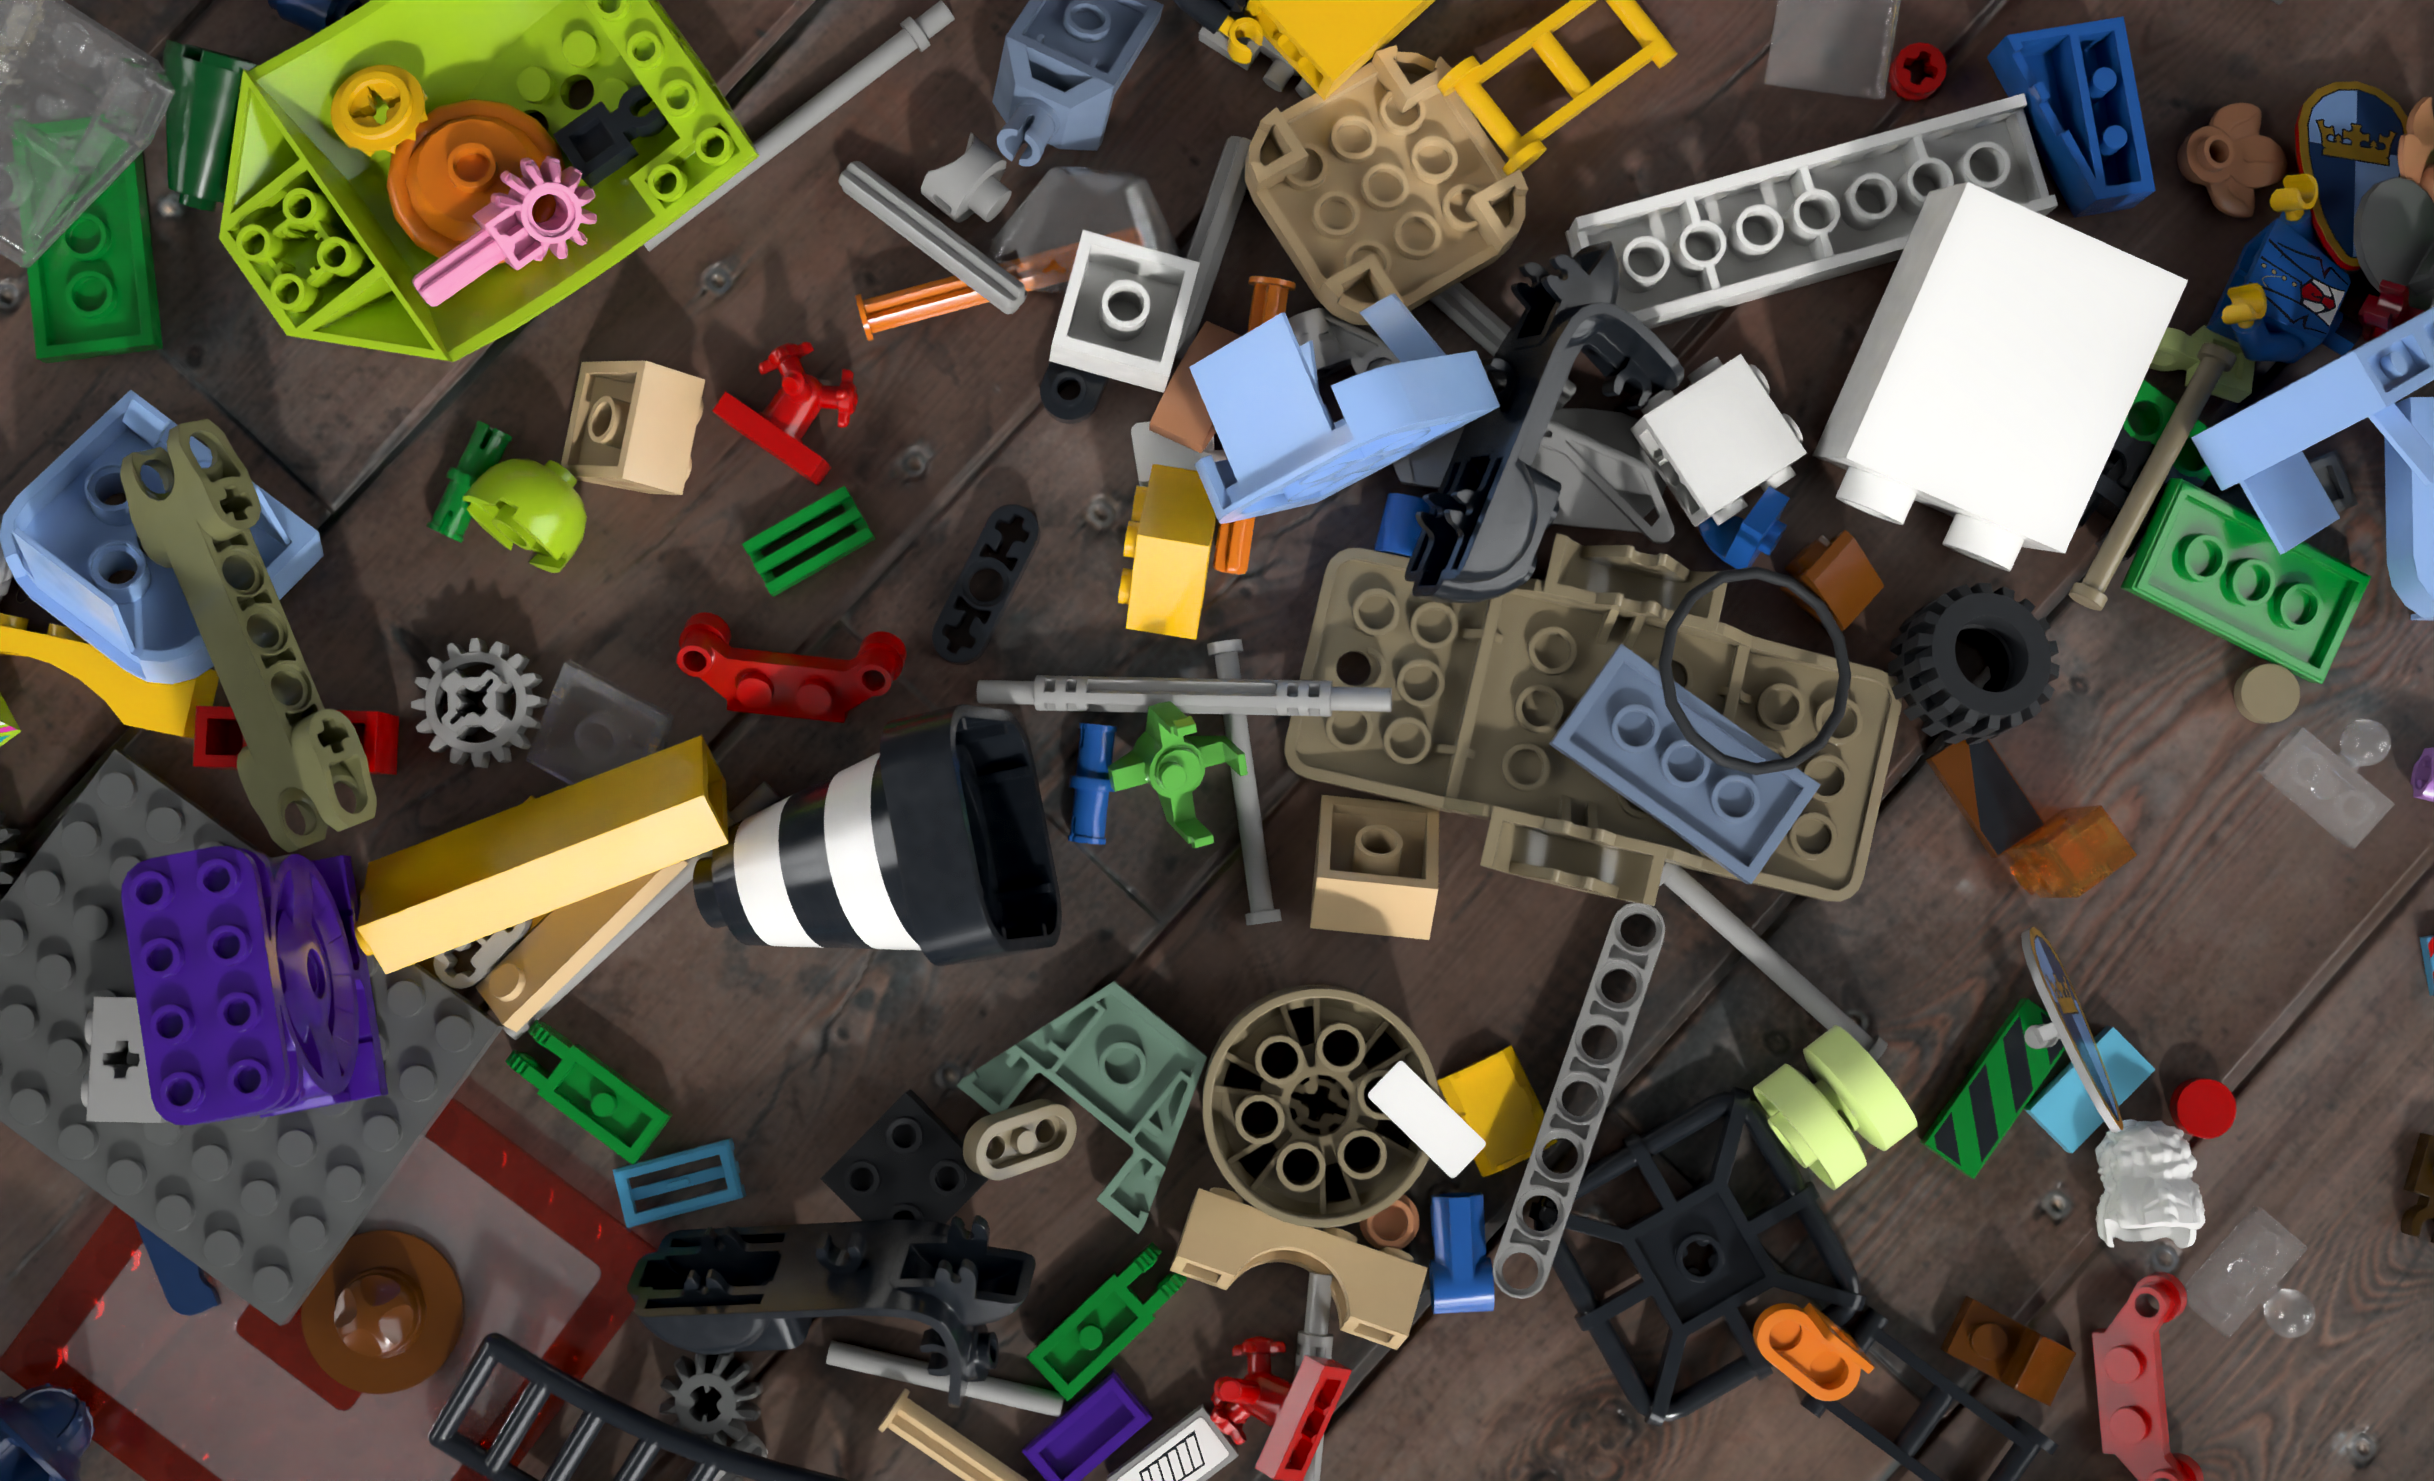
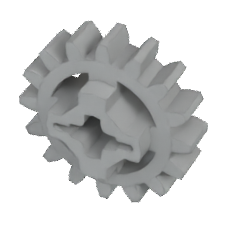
M471 638L469 652L467 653L461 645L455 643L448 644L447 650L450 658L448 661L445 662L432 656L427 660L431 669L435 672L431 679L416 677L415 684L427 690L425 698L411 702V708L425 711L427 716L426 719L415 726L417 731L425 734H436L429 746L433 752L442 753L452 747L450 762L463 765L468 760L470 754L473 765L477 768H488L490 754H493L498 762L506 764L511 762L512 757L509 747L514 745L528 750L532 745L524 735L526 729L543 728L544 723L532 716L533 708H541L547 705V699L532 693V688L538 686L543 681L541 675L536 673L523 674L522 671L526 668L530 659L518 653L507 660L509 645L496 641L489 653L485 640L479 638ZM480 664L495 666L492 671L487 669L481 677H472L463 671L468 667ZM445 691H446V692H447V701H448V711H447L446 714L444 715V711H443V699H444V694H445ZM476 692L485 694L482 701L488 709L483 715L474 712L477 705L472 700V697ZM515 692L517 701L516 711L513 716L511 714V695ZM479 729H486L497 736L492 740L481 743H470L464 740L467 736L472 737Z

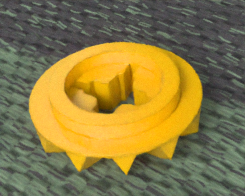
M393 65L366 67L352 74L338 88L331 105L332 125L338 136L349 148L360 149L370 157L379 150H386L395 154L396 145L405 139L416 141L415 129L419 123L428 121L425 111V101L428 98L417 79L408 71ZM378 95L390 108L386 111L387 120H385L383 125L377 123L373 118L376 115L375 106L378 105L376 100Z

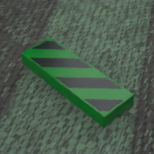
M2021 998L1920 1141V1143L1969 1178L1974 1179L2065 1051L2061 1039H2058L2057 1043L2052 1047L2041 1049L2031 1048L2025 1042L2024 1035L2027 1028L2032 1025L2052 1022L2045 1010L2028 998Z

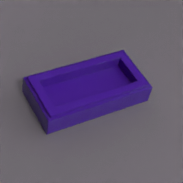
M1113 1369L1064 1411L1060 1418H1056L1023 1447L1022 1452L1046 1481H1081L1152 1419L1153 1414L1116 1370Z

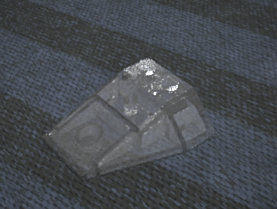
M0 0V254L22 268L31 267L151 144L175 92L173 85L166 77L158 60L63 0Z

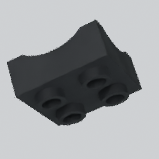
M912 1089L906 1091L820 1178L862 1221L909 1219L933 1221L946 1224L989 1180L973 1172L967 1166L963 1157V1142L932 1112Z

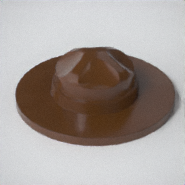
M390 1229L369 1231L351 1237L303 1302L301 1308V1322L306 1344L322 1370L347 1388L378 1395L408 1390L423 1383L438 1372L453 1354L460 1340L465 1320L463 1288L456 1270L447 1257L436 1246L417 1235Z

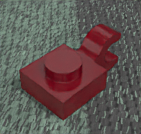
M2382 279L2379 284L2380 297L2368 295L2358 313L2360 324L2363 325L2364 341L2369 342L2425 312L2424 310L2409 306L2408 286Z

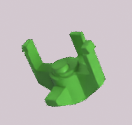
M1171 701L1148 707L1145 732L1137 739L1133 750L1108 766L1111 788L1116 792L1149 783L1158 793L1167 822L1188 844L1191 843L1192 848H1198L1214 843L1213 834L1196 818L1192 792L1201 784L1205 775V768L1226 762L1240 776L1248 775L1245 753L1226 736H1185L1197 732L1196 723L1192 716L1187 717Z

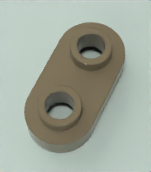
M1037 1099L985 1116L976 1121L966 1134L963 1143L965 1163L973 1172L990 1180L999 1181L1056 1162L1069 1152L1075 1141L1077 1132L1075 1117L1067 1107L1048 1099ZM1042 1121L1041 1129L1039 1133L1036 1135V1127L1039 1124V1122ZM991 1139H992L991 1147H990V1149L987 1151L988 1144H989V1142H990Z

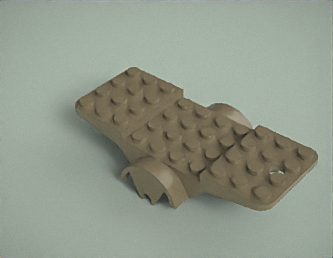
M1556 533L1545 581L1529 579L1525 584L1509 593L1477 603H1438L1413 595L1414 582L1406 581L1404 577L1410 558L1364 548H1347L1330 559L1324 572L1299 680L1332 681L1333 687L1392 688V711H1333L1331 717L1291 716L1284 743V757L1287 765L1296 775L1308 780L1448 813L1454 812L1488 820L1490 823L1480 865L1511 875L1655 906L1664 862L1679 865L1690 870L1741 881L1549 745L1554 735L1617 646L1623 644L1659 670L1658 664L1666 624L1687 592L1720 571H1690L1668 554L1659 553L1658 555L1642 553L1634 550L1635 547L1630 545L1583 546L1566 535ZM1723 583L1697 600L1678 628L1671 663L1674 681L1779 756L1788 758L1815 740L1833 711L1839 679L1836 658L1755 637L1726 623L1719 622L1727 583ZM1348 652H1358L1368 659L1371 670L1368 679L1363 684L1357 686L1343 683L1338 677L1336 666L1342 655ZM1849 662L1851 682L1844 717L1825 747L1796 767L1818 782L1820 787L1752 884L1822 901L1835 902L1851 898L1859 890L1865 875L1902 707V698L1896 700L1891 689L1898 683L1892 676H1888V673L1876 668Z

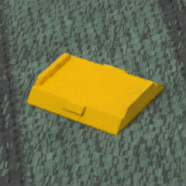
M1512 1045L1437 1080L1448 1106L1486 1142L1485 1147L1474 1158L1482 1177L1505 1170L1530 1158L1545 1113ZM1557 1139L1549 1142L1544 1150L1558 1142Z

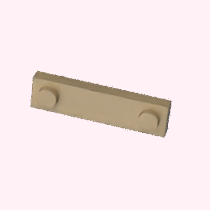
M686 860L553 910L476 986V989L502 1025L517 1033L667 886L688 863Z

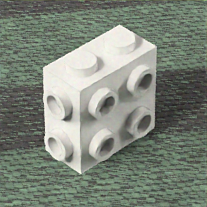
M1741 354L1724 365L1718 356L1703 364L1687 376L1693 385L1677 395H1674L1671 390H1663L1650 398L1646 407L1641 409L1644 416L1630 429L1694 527L1710 517L1714 519L1718 526L1748 507L1743 496L1758 486H1761L1764 492L1769 486L1776 489L1796 476L1791 465L1807 454L1802 446L1803 437L1799 427L1789 415L1780 413L1769 396L1770 387L1765 376L1755 365H1748Z

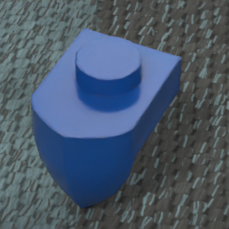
M1769 486L1745 519L1733 516L1718 526L1714 519L1710 517L1699 524L1698 529L1711 551L1725 563L1735 569L1751 567L1760 552L1769 556L1784 534L1787 525L1779 521L1790 498Z

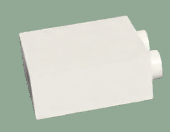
M1970 182L1929 191L1813 454L1814 457L1847 471L1835 498L1870 515L1899 525L1904 524L1914 500L1954 517L1942 543L1944 546L1969 558L2005 571H2011L2021 547L2065 553L2188 280Z

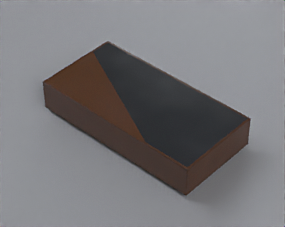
M1989 739L1967 745L1966 740L1957 744L1950 743L1925 759L1991 858L1999 857L2046 826Z

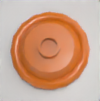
M468 99L438 106L426 114L428 121L419 123L415 129L416 141L405 139L396 146L395 154H391L386 188L394 218L416 246L441 258L481 230L472 215L491 203V195L493 193L509 194L511 187L503 183L500 178L501 173L508 171L519 179L522 178L520 161L527 157L536 163L539 170L546 156L555 157L560 161L561 172L566 167L560 146L537 119L508 103ZM552 194L543 195L535 201L532 208V216L536 223L545 222L553 216L556 210L554 196Z

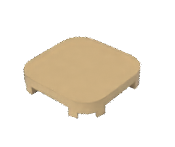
M1397 45L1376 51L1372 62L1361 67L1326 100H1323L1316 92L1282 112L1277 107L1260 120L1245 159V182L1252 200L1316 299L1332 315L1355 325H1369L1359 312L1390 294L1395 293L1407 309L1411 311L1449 289L1452 285L1463 281L1494 263L1511 247L1525 219V195L1529 189L1521 170L1519 169L1507 176L1502 170L1505 165L1504 160L1468 106L1456 91L1448 96H1444L1437 88L1439 81L1452 68L1441 56L1437 61H1433L1418 53L1398 52Z

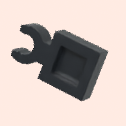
M642 85L627 90L621 97L618 108L613 112H610L605 104L600 101L553 134L572 165L582 173V180L590 188L639 155L631 141L639 136H655L667 126L668 122L657 108L651 110L645 116L638 117L640 109L653 101Z

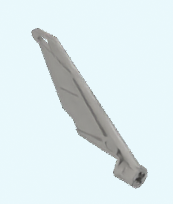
M1326 308L1311 309L1288 319L1299 346L1313 340L1318 380L1351 364L1356 375L1374 368L1401 363L1381 338L1333 316ZM1550 419L1532 467L1561 483L1562 488L1558 497L1559 511L1551 525L1643 533L1652 543H1668L1675 534L1674 525L1648 464ZM1465 425L1394 462L1393 466L1400 483L1439 489ZM1616 491L1650 496L1659 516L1658 520L1651 527Z

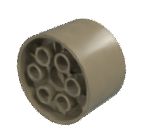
M1326 984L1291 986L1267 994L1250 1004L1230 1022L1221 1034L1209 1058L1204 1077V1130L1208 1146L1222 1175L1235 1191L1255 1208L1271 1217L1298 1226L1313 1228L1345 1226L1372 1217L1388 1208L1414 1184L1430 1157L1407 1135L1401 1145L1375 1131L1378 1120L1391 1119L1382 1110H1375L1366 1105L1364 1090L1372 1079L1384 1077L1397 1062L1403 1061L1439 1096L1434 1069L1418 1038L1399 1017L1384 1006L1365 995L1339 986ZM1313 1006L1314 1043L1310 1042L1301 1046L1288 1011L1300 1007ZM1339 1029L1351 1032L1355 1036L1357 1043L1354 1056L1349 1061L1341 1064L1332 1063L1327 1060L1322 1050L1326 1036L1332 1031ZM1385 1032L1395 1043L1399 1051L1368 1069L1362 1060L1377 1039ZM1281 1041L1294 1047L1297 1060L1290 1072L1285 1075L1276 1076L1264 1069L1261 1058L1263 1051L1268 1045ZM1232 1061L1262 1077L1260 1091L1223 1085L1230 1062ZM1318 1075L1331 1076V1077L1334 1078V1079H1333V1080H1330V1079L1326 1078L1325 1076H1318ZM1319 1085L1327 1087L1326 1095L1328 1099L1335 1102L1337 1106L1345 1108V1111L1321 1109L1317 1118L1310 1117L1308 1105L1301 1101L1299 1097L1291 1094L1293 1091L1301 1094H1314ZM1343 1088L1347 1090L1348 1097L1342 1095L1341 1090ZM1255 1101L1267 1102L1277 1112V1120L1274 1127L1263 1134H1254L1248 1131L1241 1121L1244 1109ZM1289 1107L1295 1109L1296 1113L1292 1116ZM1337 1123L1340 1125L1334 1131L1329 1132L1328 1127L1332 1124ZM1306 1124L1309 1127L1318 1128L1319 1134L1309 1133L1300 1128V1126ZM1355 1137H1370L1377 1143L1378 1153L1376 1159L1366 1168L1358 1169L1351 1167L1344 1160L1345 1146ZM1272 1141L1278 1150L1258 1175H1256L1244 1164L1241 1158L1263 1144ZM1298 1148L1310 1150L1316 1155L1318 1160L1317 1169L1314 1174L1308 1179L1301 1181L1291 1179L1282 1169L1286 1155ZM1338 1163L1349 1191L1326 1196V1166Z

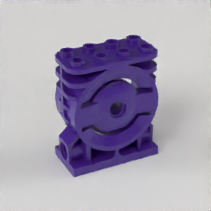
M213 846L149 858L137 863L127 872L122 883V907L151 1099L155 1110L164 1120L175 1125H196L260 1115V1118L388 1095L367 956L360 948L354 932V924L358 921L360 911L351 856L340 855L314 861L300 854L267 858L258 851L245 848Z

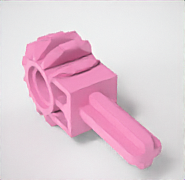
M546 156L540 170L532 159L528 157L521 159L520 168L523 177L520 179L508 171L501 173L500 178L503 183L511 187L509 194L493 193L491 195V203L472 215L481 230L413 277V285L420 296L431 307L438 306L502 260L518 271L533 259L542 261L548 248L557 258H567V239L580 246L587 244L585 234L577 229L580 223L595 224L597 222V215L581 208L595 198L593 189L588 186L577 187L582 173L573 166L561 172L560 161L552 156ZM552 194L556 201V210L553 216L545 222L536 223L532 216V208L535 201L543 195Z

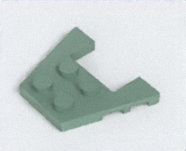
M1113 981L962 1078L957 1087L989 1113L995 1114L1007 1110L1035 1074L1041 1073L1133 1148L1131 1156L1098 1195L1096 1200L1139 1234L1146 1223L1207 1055L1119 983Z

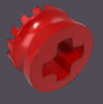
M1922 42L1909 44L1899 52L1888 69L1889 76L1887 79L1888 83H1891L1890 89L1892 91L1895 90L1896 96L1899 98L1902 96L1905 98V101L1910 102V100H1914V102H1918L1921 99L1925 100L1935 92L1946 77L1947 65L1945 57L1938 48L1931 44ZM1921 59L1923 60L1922 63L1925 64L1924 71L1930 74L1932 78L1925 77L1917 85L1910 81L1911 71L1903 68V66H1911L1915 60L1919 61Z

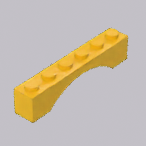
M0 613V656L14 655L35 658L50 663L78 678L110 706L124 725L194 739L196 706H213L219 681L216 670L209 669L195 679L175 684L146 682L123 670L89 643H84L85 640L68 627L49 623L47 634L26 631L29 619Z

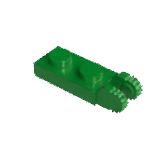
M536 1019L528 1030L529 1034L533 1036V1039L538 1044L561 1058V1062L550 1074L547 1069L537 1063L527 1053L513 1050L505 1061L507 1065L538 1088L537 1094L629 1163L633 1165L638 1163L673 1114L580 1044L573 1045L568 1038L557 1032L550 1025Z
M1153 1242L1135 1256L1119 1274L1114 1271L1027 1354L1028 1360L1066 1401H1069L1155 1319V1312L1186 1282L1187 1278L1175 1272L1169 1273L1157 1284V1288L1144 1301L1130 1288L1129 1285L1141 1273H1145L1157 1262V1258L1162 1251Z

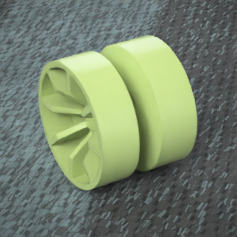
M1834 1025L1803 1049L1807 1066L1817 1081L1815 1084H1812L1797 1069L1784 1064L1757 1084L1753 1091L1769 1117L1767 1120L1768 1124L1789 1153L1804 1168L1809 1167L1828 1187L1836 1190L1867 1166L1863 1150L1851 1131H1857L1870 1144L1882 1151H1886L1917 1127V1121L1906 1100L1872 1056L1848 1032Z

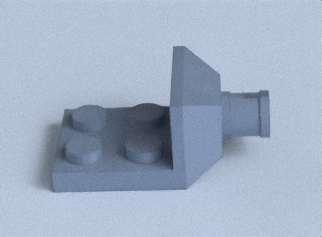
M1029 0L1005 37L992 101L1006 123L997 135V145L1001 153L1007 159L1013 161L1021 145L1024 143L1028 144L1020 157L1018 165L1033 166L1042 157L1047 144L1065 150L1098 151L1103 141L1114 95L1158 25L1164 5L1154 0Z

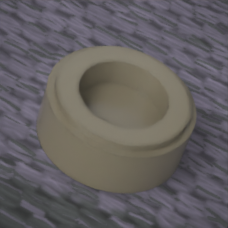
M2263 664L2251 667L2240 675L2234 687V701L2239 712L2252 722L2259 724L2279 722L2288 718L2296 710L2300 701V687L2295 676L2285 667L2277 664Z

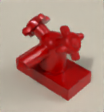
M808 341L798 345L786 343L772 350L769 353L768 359L758 365L761 375L778 369L782 377V387L763 412H755L726 391L712 411L724 423L819 486L832 467L823 457L806 447L801 439L822 408L838 409V427H847L850 423V415L855 412L858 403L857 387L853 383L854 374L849 369H842L840 386L823 385L816 377L807 374L800 362L802 356L814 351L812 344Z
M1263 1336L1245 1339L1242 1344L1235 1345L1232 1348V1357L1247 1356L1248 1374L1244 1378L1225 1376L1217 1379L1214 1384V1392L1211 1395V1400L1215 1407L1212 1409L1210 1419L1222 1433L1230 1435L1237 1445L1247 1441V1437L1242 1430L1243 1424L1247 1422V1418L1252 1415L1271 1427L1272 1430L1255 1469L1273 1480L1303 1481L1352 1370L1333 1359L1305 1355L1291 1384L1271 1372V1357L1276 1356L1278 1353H1286L1284 1342L1274 1341Z

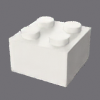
M1083 230L1052 341L1049 361L1164 393L1200 262Z

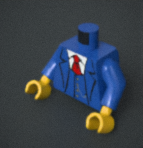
M2308 173L2287 175L2283 179L2285 188L2276 189L2270 198L2272 209L2276 212H2282L2280 217L2276 218L2244 245L2206 327L2214 333L2238 342L2243 355L2250 361L2295 363L2320 344H2323L2339 355H2344L2356 344L2363 332V325L2339 311L2351 283L2349 275L2329 258L2315 236L2310 209L2315 205L2318 198L2317 181L2313 175Z

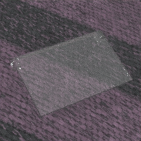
M1778 0L1764 84L1884 100L1901 0Z

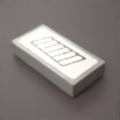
M1202 1403L1107 1475L1106 1480L1206 1481L1237 1458L1239 1451L1228 1436L1222 1433L1210 1419L1211 1413Z

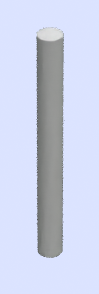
M834 1340L830 1343L826 1364L949 1392L950 1375L938 1377L929 1375L927 1370L929 1362ZM987 1376L985 1381L968 1382L965 1396L1059 1418L1064 1397L1059 1392Z

